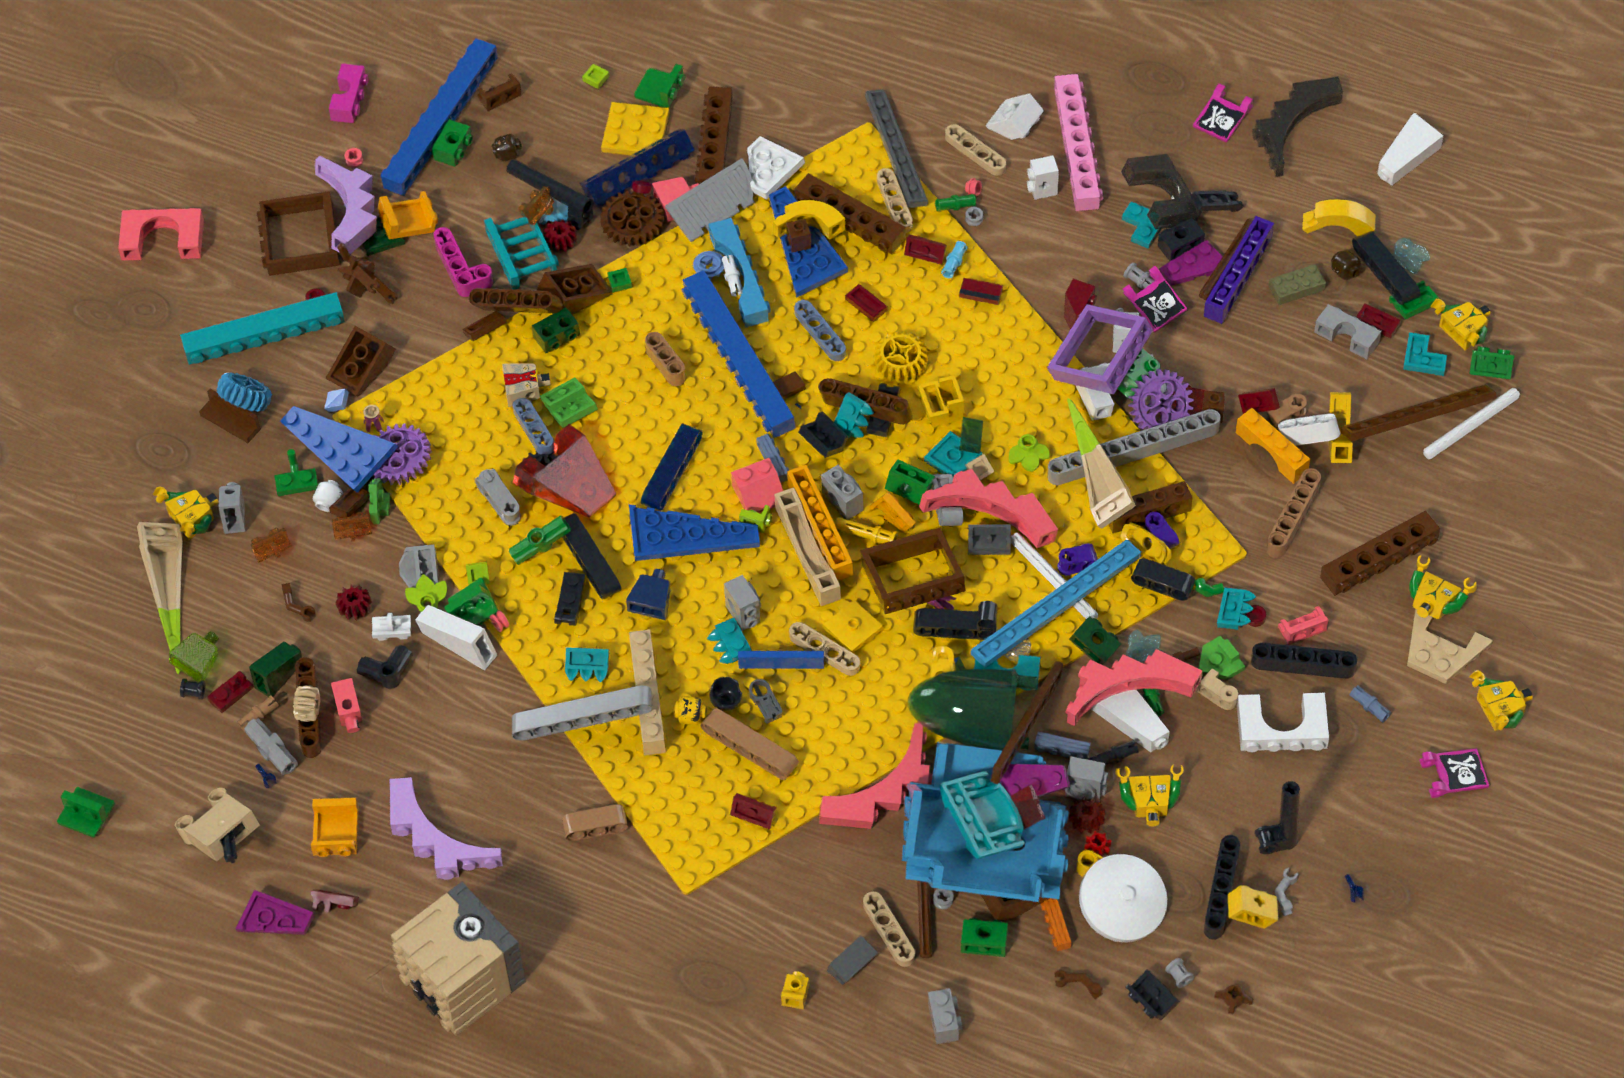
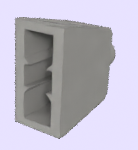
M229 482L226 486L219 488V511L224 533L245 532V505L241 486L235 482ZM232 509H235V516L229 514Z

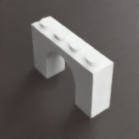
M1103 363L1089 368L1084 367L1080 370L1103 375L1110 363ZM1165 383L1161 386L1162 393L1166 391ZM1075 385L1091 420L1111 417L1114 402L1109 393ZM1149 395L1145 398L1146 405L1150 402Z
M1303 693L1301 703L1303 722L1296 729L1285 732L1274 730L1265 723L1261 713L1260 695H1238L1237 714L1241 751L1256 752L1258 750H1269L1276 752L1279 750L1299 751L1301 749H1312L1318 751L1327 749L1329 731L1325 693Z

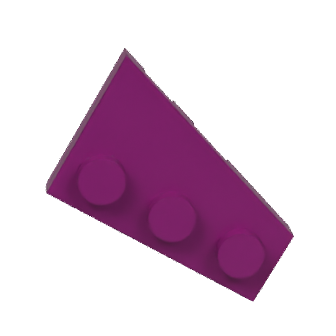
M1206 240L1160 267L1159 271L1164 279L1173 286L1192 281L1195 277L1211 276L1223 256Z
M1010 764L1001 780V785L1015 804L1070 787L1067 772L1063 765Z
M254 890L235 929L237 932L306 935L315 914L309 910Z

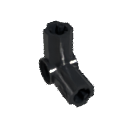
M403 645L396 646L385 662H380L366 656L361 657L358 662L357 674L379 681L387 689L395 688L399 685L400 675L413 656L412 651Z

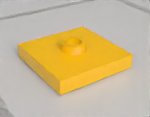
M853 600L825 622L823 629L845 649L855 653L883 630V625Z

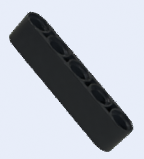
M1372 231L1352 239L1355 252L1400 305L1420 297V290L1416 282Z
M576 513L564 517L571 531L562 538L599 597L603 600L620 592L622 589L617 577Z
M1272 643L1255 644L1251 655V664L1258 670L1344 679L1355 675L1358 661L1357 656L1349 651Z
M1226 835L1220 842L1204 924V934L1211 940L1221 938L1224 933L1228 913V893L1232 892L1240 851V841L1234 835ZM1226 847H1231L1234 850H1227ZM1227 866L1230 869H1223L1222 867ZM1223 885V886H1225L1226 888H1225V889H1221V888H1219L1218 886ZM1214 905H1221L1222 908H1216ZM1211 924H1216V925H1218L1219 927L1213 928V927H1211L1210 925H1211Z

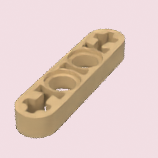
M956 124L947 126L945 139L948 143L992 175L999 176L1005 173L1006 160L961 126ZM971 142L974 145L972 147H965L963 144ZM984 152L987 153L988 156L985 158H980L978 154Z
M883 168L877 173L878 187L891 219L903 225L900 221V218L903 217V221L906 224L903 226L906 227V233H908L913 227L910 211L894 172L891 169ZM883 177L889 179V184H886V180ZM890 190L897 192L894 196H889L886 193ZM896 205L903 207L900 211H895L892 208Z
M796 622L790 626L789 638L793 643L806 651H824V662L846 675H855L859 672L860 659L858 656L804 623ZM802 631V634L795 635V632ZM813 640H819L822 643L819 647H812L810 645ZM832 650L839 653L835 658H831L827 654ZM852 662L854 663V666H853V665H850L849 667H847V663H848V664H851Z
M868 892L863 898V907L898 965L903 967L912 965L915 961V950L883 897L877 892ZM870 900H873L874 902H877V908H878V911H877V912H876V908L874 907V905H873V904H869V901H870ZM881 916H887L890 919L889 923L885 925L880 924L877 920ZM896 933L901 938L897 942H891L888 937L890 934ZM901 946L904 953L909 954V958L901 957Z

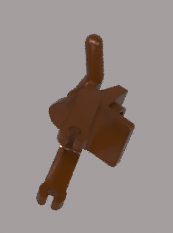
M343 243L338 244L337 248L343 260L350 263L349 266H339L337 270L343 274L342 278L349 280L346 291L361 298L365 288H367L373 294L376 291L379 292L386 302L393 304L394 301L390 299L391 296L394 299H398V295L374 275V263L369 261L367 257H355L349 254Z

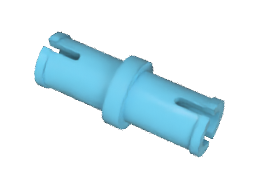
M957 241L952 252L948 254L947 262L941 270V274L945 278H952L957 267L961 265L962 257L968 248L966 243Z

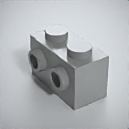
M950 989L928 992V1006L936 1044L958 1041L959 1030H962L961 1017H956L955 1010L958 1009L956 996H952Z

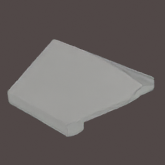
M434 544L405 548L399 562L400 577L409 588H416L417 581L423 574L429 577L434 585L439 582L438 562Z

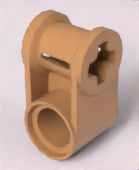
M1294 394L1280 401V408L1266 411L1278 429V425L1282 421L1305 417L1307 400L1301 394Z

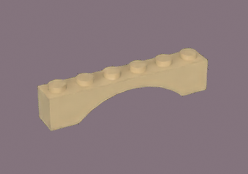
M791 488L774 494L776 511L820 605L823 606L841 600L839 582L816 544L795 489Z
M650 630L629 632L635 685L648 686L651 688L652 710L649 713L639 715L644 755L666 753Z

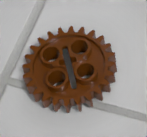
M626 190L625 195L619 192L618 198L611 196L612 202L606 201V207H602V213H600L603 233H607L608 239L613 237L614 243L620 240L621 246L625 242H628L629 247L632 245V242H635L636 246H639V241L647 244V238L653 241V234L659 235V230L663 229L664 210L661 203H657V198H651V194L645 197L643 193L637 194L635 191L629 194L628 190Z

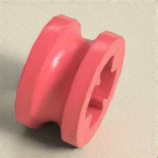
M357 148L348 149L345 152L346 164L352 168L359 167L363 163L362 152Z
M499 610L496 612L497 615L492 614L490 619L494 627L501 632L503 627H509V622Z

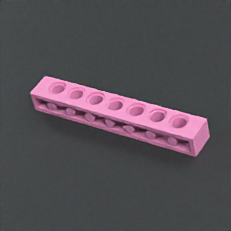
M1078 74L1055 76L1054 90L1075 211L1099 209V203L1103 201L1102 189H1098L1100 176L1099 173L1095 172L1097 170V159L1092 156L1095 150L1094 143H1090V139H1092L1091 127H1087L1089 114L1084 111V108H1086V98L1082 97L1081 94L1084 92L1083 82H1079Z

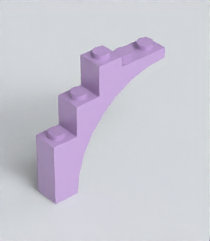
M319 156L315 160V175L325 180L338 192L346 207V213L341 224L332 233L331 249L339 252L337 246L343 243L349 254H351L376 232V216L371 214L374 211V196L370 194L372 191V175L358 168L351 172Z
M412 777L390 779V825L392 834L398 836L412 834L415 857L428 858L435 855L437 879L449 880L453 877H459V869L473 870L484 867L493 869L503 866L501 848H482L467 845L451 839L439 831L419 808L415 798Z

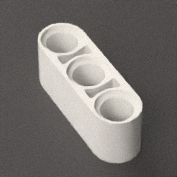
M1334 414L1282 421L1278 425L1279 432L1295 446L1334 440L1341 434Z

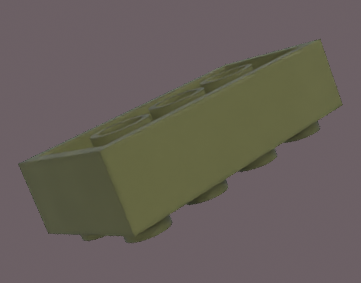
M1314 264L1269 279L1268 287L1278 305H1282L1324 291L1326 282Z

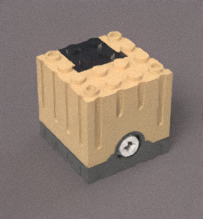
M463 882L459 883L391 935L393 940L391 947L395 952L394 958L398 962L396 967L400 972L399 978L406 986L410 984L414 989L413 993L419 1001L424 1000L429 1012L433 1016L437 1015L441 1019L440 1023L448 1032L451 1030L455 1036L526 982L518 941Z

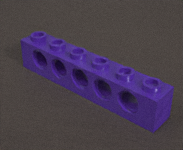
M1255 216L1207 298L1204 317L1220 324L1224 322L1272 239L1273 222Z

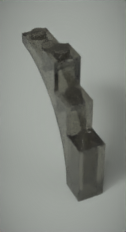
M1339 77L1293 83L1292 91L1289 92V100L1275 101L1274 108L1271 110V118L1256 120L1255 128L1252 129V136L1254 140H1257L1258 147H1264L1265 153L1269 154V167L1271 170H1274L1275 177L1283 176L1285 165L1283 147L1291 131L1312 113L1329 106L1341 104L1343 90Z

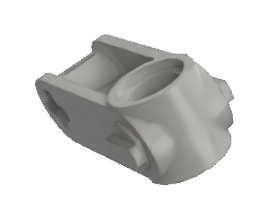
M494 469L483 470L475 478L479 491L486 497L506 525H516L521 519L518 502Z

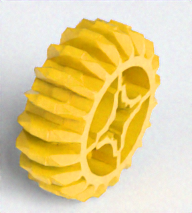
M904 331L900 335L894 332L893 336L887 334L886 339L881 338L880 343L876 344L873 352L874 365L878 373L882 372L883 378L888 376L890 381L896 379L898 383L900 379H904L907 383L908 378L915 380L916 375L921 376L922 370H925L928 362V350L925 347L924 341H920L919 336L913 338L912 333L905 335Z

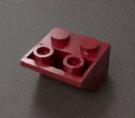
M1072 279L1065 293L1064 318L1070 329L1075 324L1086 304L1094 306L1097 300L1095 286L1076 279Z

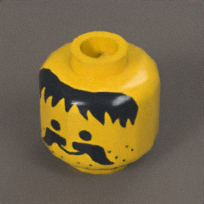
M683 696L680 701H676L675 718H678L681 724L698 725L701 722V718H706L707 706L703 705L702 699L699 697Z

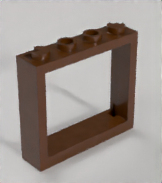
M330 191L259 201L260 211H257L258 222H262V225H258L260 237H263L264 240L260 241L261 252L265 253V256L262 257L263 268H267L269 276L340 266L339 252L331 249L332 233L336 228ZM324 209L329 252L273 260L268 217Z
M940 527L860 550L862 566L885 615L966 591L964 575ZM941 549L953 575L887 594L876 567Z

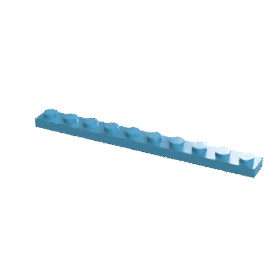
M1126 539L972 648L971 655L986 668L1139 559L1141 551Z

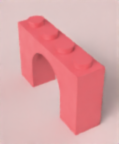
M201 208L122 210L118 246L121 260H142L143 241L150 232L158 228H171L179 233L178 250L181 259L201 258L204 226Z

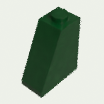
M283 641L252 663L249 669L255 689L268 697L270 695L274 697L294 674L296 662L302 658L301 650L297 646L289 645Z

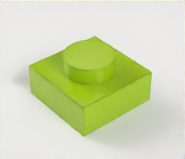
M592 64L582 76V80L599 89L609 78V71Z
M487 562L466 564L468 585L479 578L484 579L486 584H490Z

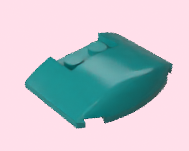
M986 771L946 781L939 785L945 809L949 808L966 841L965 847L977 859L1016 849L1024 845V840L1021 841V832L1024 830L1015 803L1000 783L995 784L986 778L989 775Z

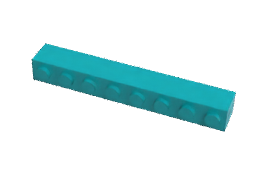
M337 292L184 333L180 336L188 364L191 365L219 358L223 355L238 353L245 349L259 347L267 343L278 342L289 337H296L307 332L318 331L329 326H336L344 323L345 320Z

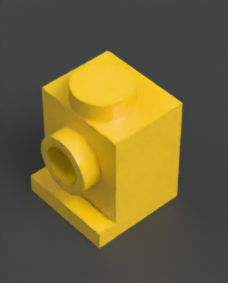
M793 972L792 975L787 974L781 994L782 1006L804 1010L809 989V978L804 973Z

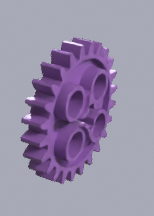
M1156 369L1155 374L1154 371H1148L1149 377L1141 375L1143 381L1136 380L1135 382L1138 387L1131 388L1135 394L1128 397L1133 400V403L1128 404V406L1133 407L1134 410L1129 414L1136 416L1133 422L1139 423L1138 428L1140 429L1145 428L1146 430L1190 416L1187 410L1193 409L1192 406H1189V402L1194 401V399L1188 398L1192 390H1186L1189 383H1182L1184 377H1177L1176 372L1170 373V370L1166 369L1162 372V370ZM1165 383L1166 391L1162 393L1161 386ZM1149 395L1150 402L1146 405L1145 398ZM1176 400L1177 406L1173 410L1171 407L1172 402ZM1160 412L1161 418L1157 422L1155 416Z
M405 423L399 428L395 424L394 429L387 426L386 432L379 430L380 436L373 435L399 446L374 474L375 478H381L383 483L389 480L390 485H393L395 480H397L398 484L401 485L403 479L409 483V477L412 476L416 479L415 473L423 474L421 467H428L426 461L431 460L429 455L432 453L431 445L425 433H422L419 428L415 430L413 425L407 428Z

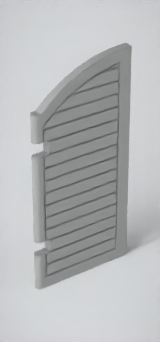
M741 158L665 205L666 210L690 242L704 234L703 227H706L709 231L708 224L728 219L740 212L737 207L740 204L745 209L754 203L753 190L750 185L752 181L750 171Z

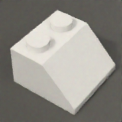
M1030 93L1006 99L986 124V127L1011 140L1022 139L1029 134V129L1032 125L1039 121V116L1044 110Z

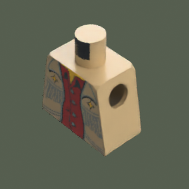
M502 364L508 407H512L513 402L519 398H526L529 401L539 399V387L551 385L549 373L537 375L535 364Z

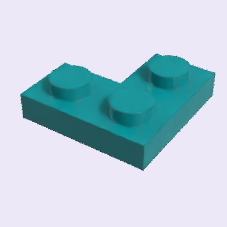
M1130 202L1122 215V220L1137 226L1131 236V242L1149 249L1166 222L1167 216Z
M1409 332L1403 370L1444 376L1447 355L1427 352L1430 335Z

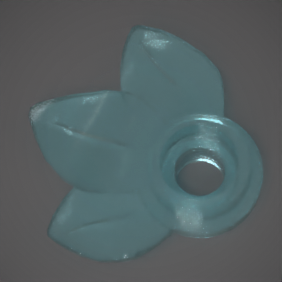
M1400 238L1394 245L1395 252L1392 255L1401 266H1404L1413 274L1419 272L1421 261H1429L1430 259L1424 247L1413 244L1407 238ZM1402 245L1407 246L1408 249H1404Z
M1139 630L1133 631L1128 637L1129 647L1126 651V656L1143 663L1148 655L1152 656L1156 649L1160 650V635L1143 637Z

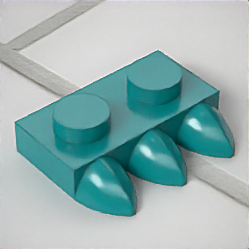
M849 392L843 399L834 423L848 435V438L851 436L862 438L864 435L858 426H868V421L863 415H872L873 411L866 402Z
M1224 588L1217 627L1238 630L1239 626L1250 623L1251 620L1242 614L1253 610V607L1245 602L1255 599L1256 596L1248 590Z
M735 618L715 625V629L707 637V640L719 641L714 646L713 651L725 652L719 660L720 663L727 664L738 661V651H752Z
M566 647L565 672L570 681L576 677L578 669H580V674L584 681L589 680L593 670L599 682L604 680L609 668V649Z

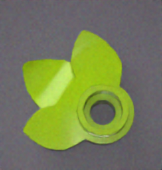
M1025 434L1018 440V444L1010 449L1008 458L1010 464L1021 462L1025 470L1033 472L1038 468L1040 459H1049L1050 454L1049 449L1045 445L1038 443L1033 435Z
M424 574L417 581L416 588L405 589L407 600L409 603L416 605L420 612L426 608L424 606L426 602H431V606L437 608L438 602L442 601L447 594V584L445 581H440L434 585L432 580Z

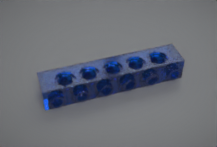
M677 129L584 180L580 185L585 196L593 200V205L601 206L611 196L617 197L619 192L623 194L625 192L624 189L632 188L633 181H640L644 178L650 179L658 174L657 171L660 169L666 170L674 166L673 162L689 158V153L695 151L686 130ZM671 145L674 148V152L672 155H670L668 152V149ZM654 155H656L658 159L655 165L652 162V157ZM638 163L641 166L640 173H637L635 169ZM621 173H623L625 176V179L622 183L619 180V175ZM604 182L608 184L606 192L602 188Z

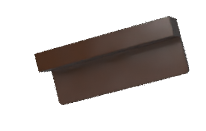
M212 389L207 391L209 401L199 411L200 416L244 442L249 443L261 430L257 415L225 401L224 398H221Z

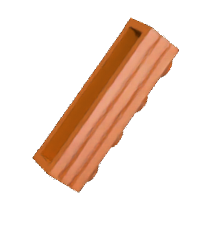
M1050 898L1041 903L1040 906L1041 910L1045 911L1046 914L1044 919L1049 924L1048 931L1053 936V946L1057 948V951L1071 948V940L1058 900Z

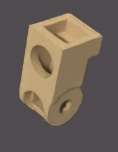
M1212 668L1201 680L1198 693L1220 708L1231 710L1237 704L1238 691L1235 687L1226 685L1219 680V673Z

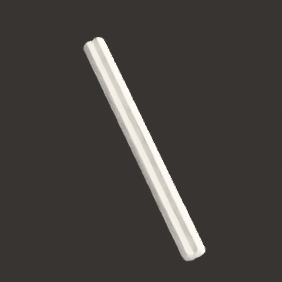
M1511 388L1423 450V455L1427 459H1432L1516 401L1520 395L1519 391L1516 388Z
M1015 533L1010 537L1011 543L1056 589L1067 582L1019 533ZM1083 598L1073 605L1085 619L1089 616L1092 619L1098 618V613Z

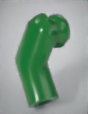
M1199 578L1195 582V590L1205 597L1219 595L1224 592L1222 583L1210 586L1204 578Z

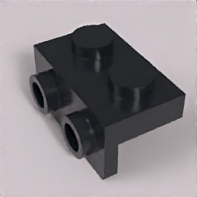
M819 412L815 421L801 426L798 432L825 458L842 452L848 439V435L824 412Z
M1148 969L1132 985L1127 984L1125 986L1130 991L1127 995L1136 1004L1140 1002L1145 1007L1143 1009L1144 1013L1151 1019L1155 1017L1162 1021L1180 1002Z

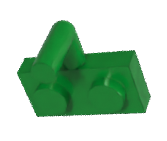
M289 449L287 455L291 472L274 475L278 497L313 491L318 486L316 469L299 471L295 450Z

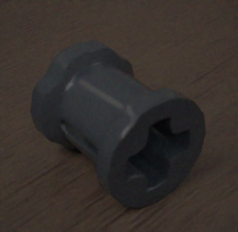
M183 678L180 685V697L193 696L202 700L206 688L205 681L193 682Z

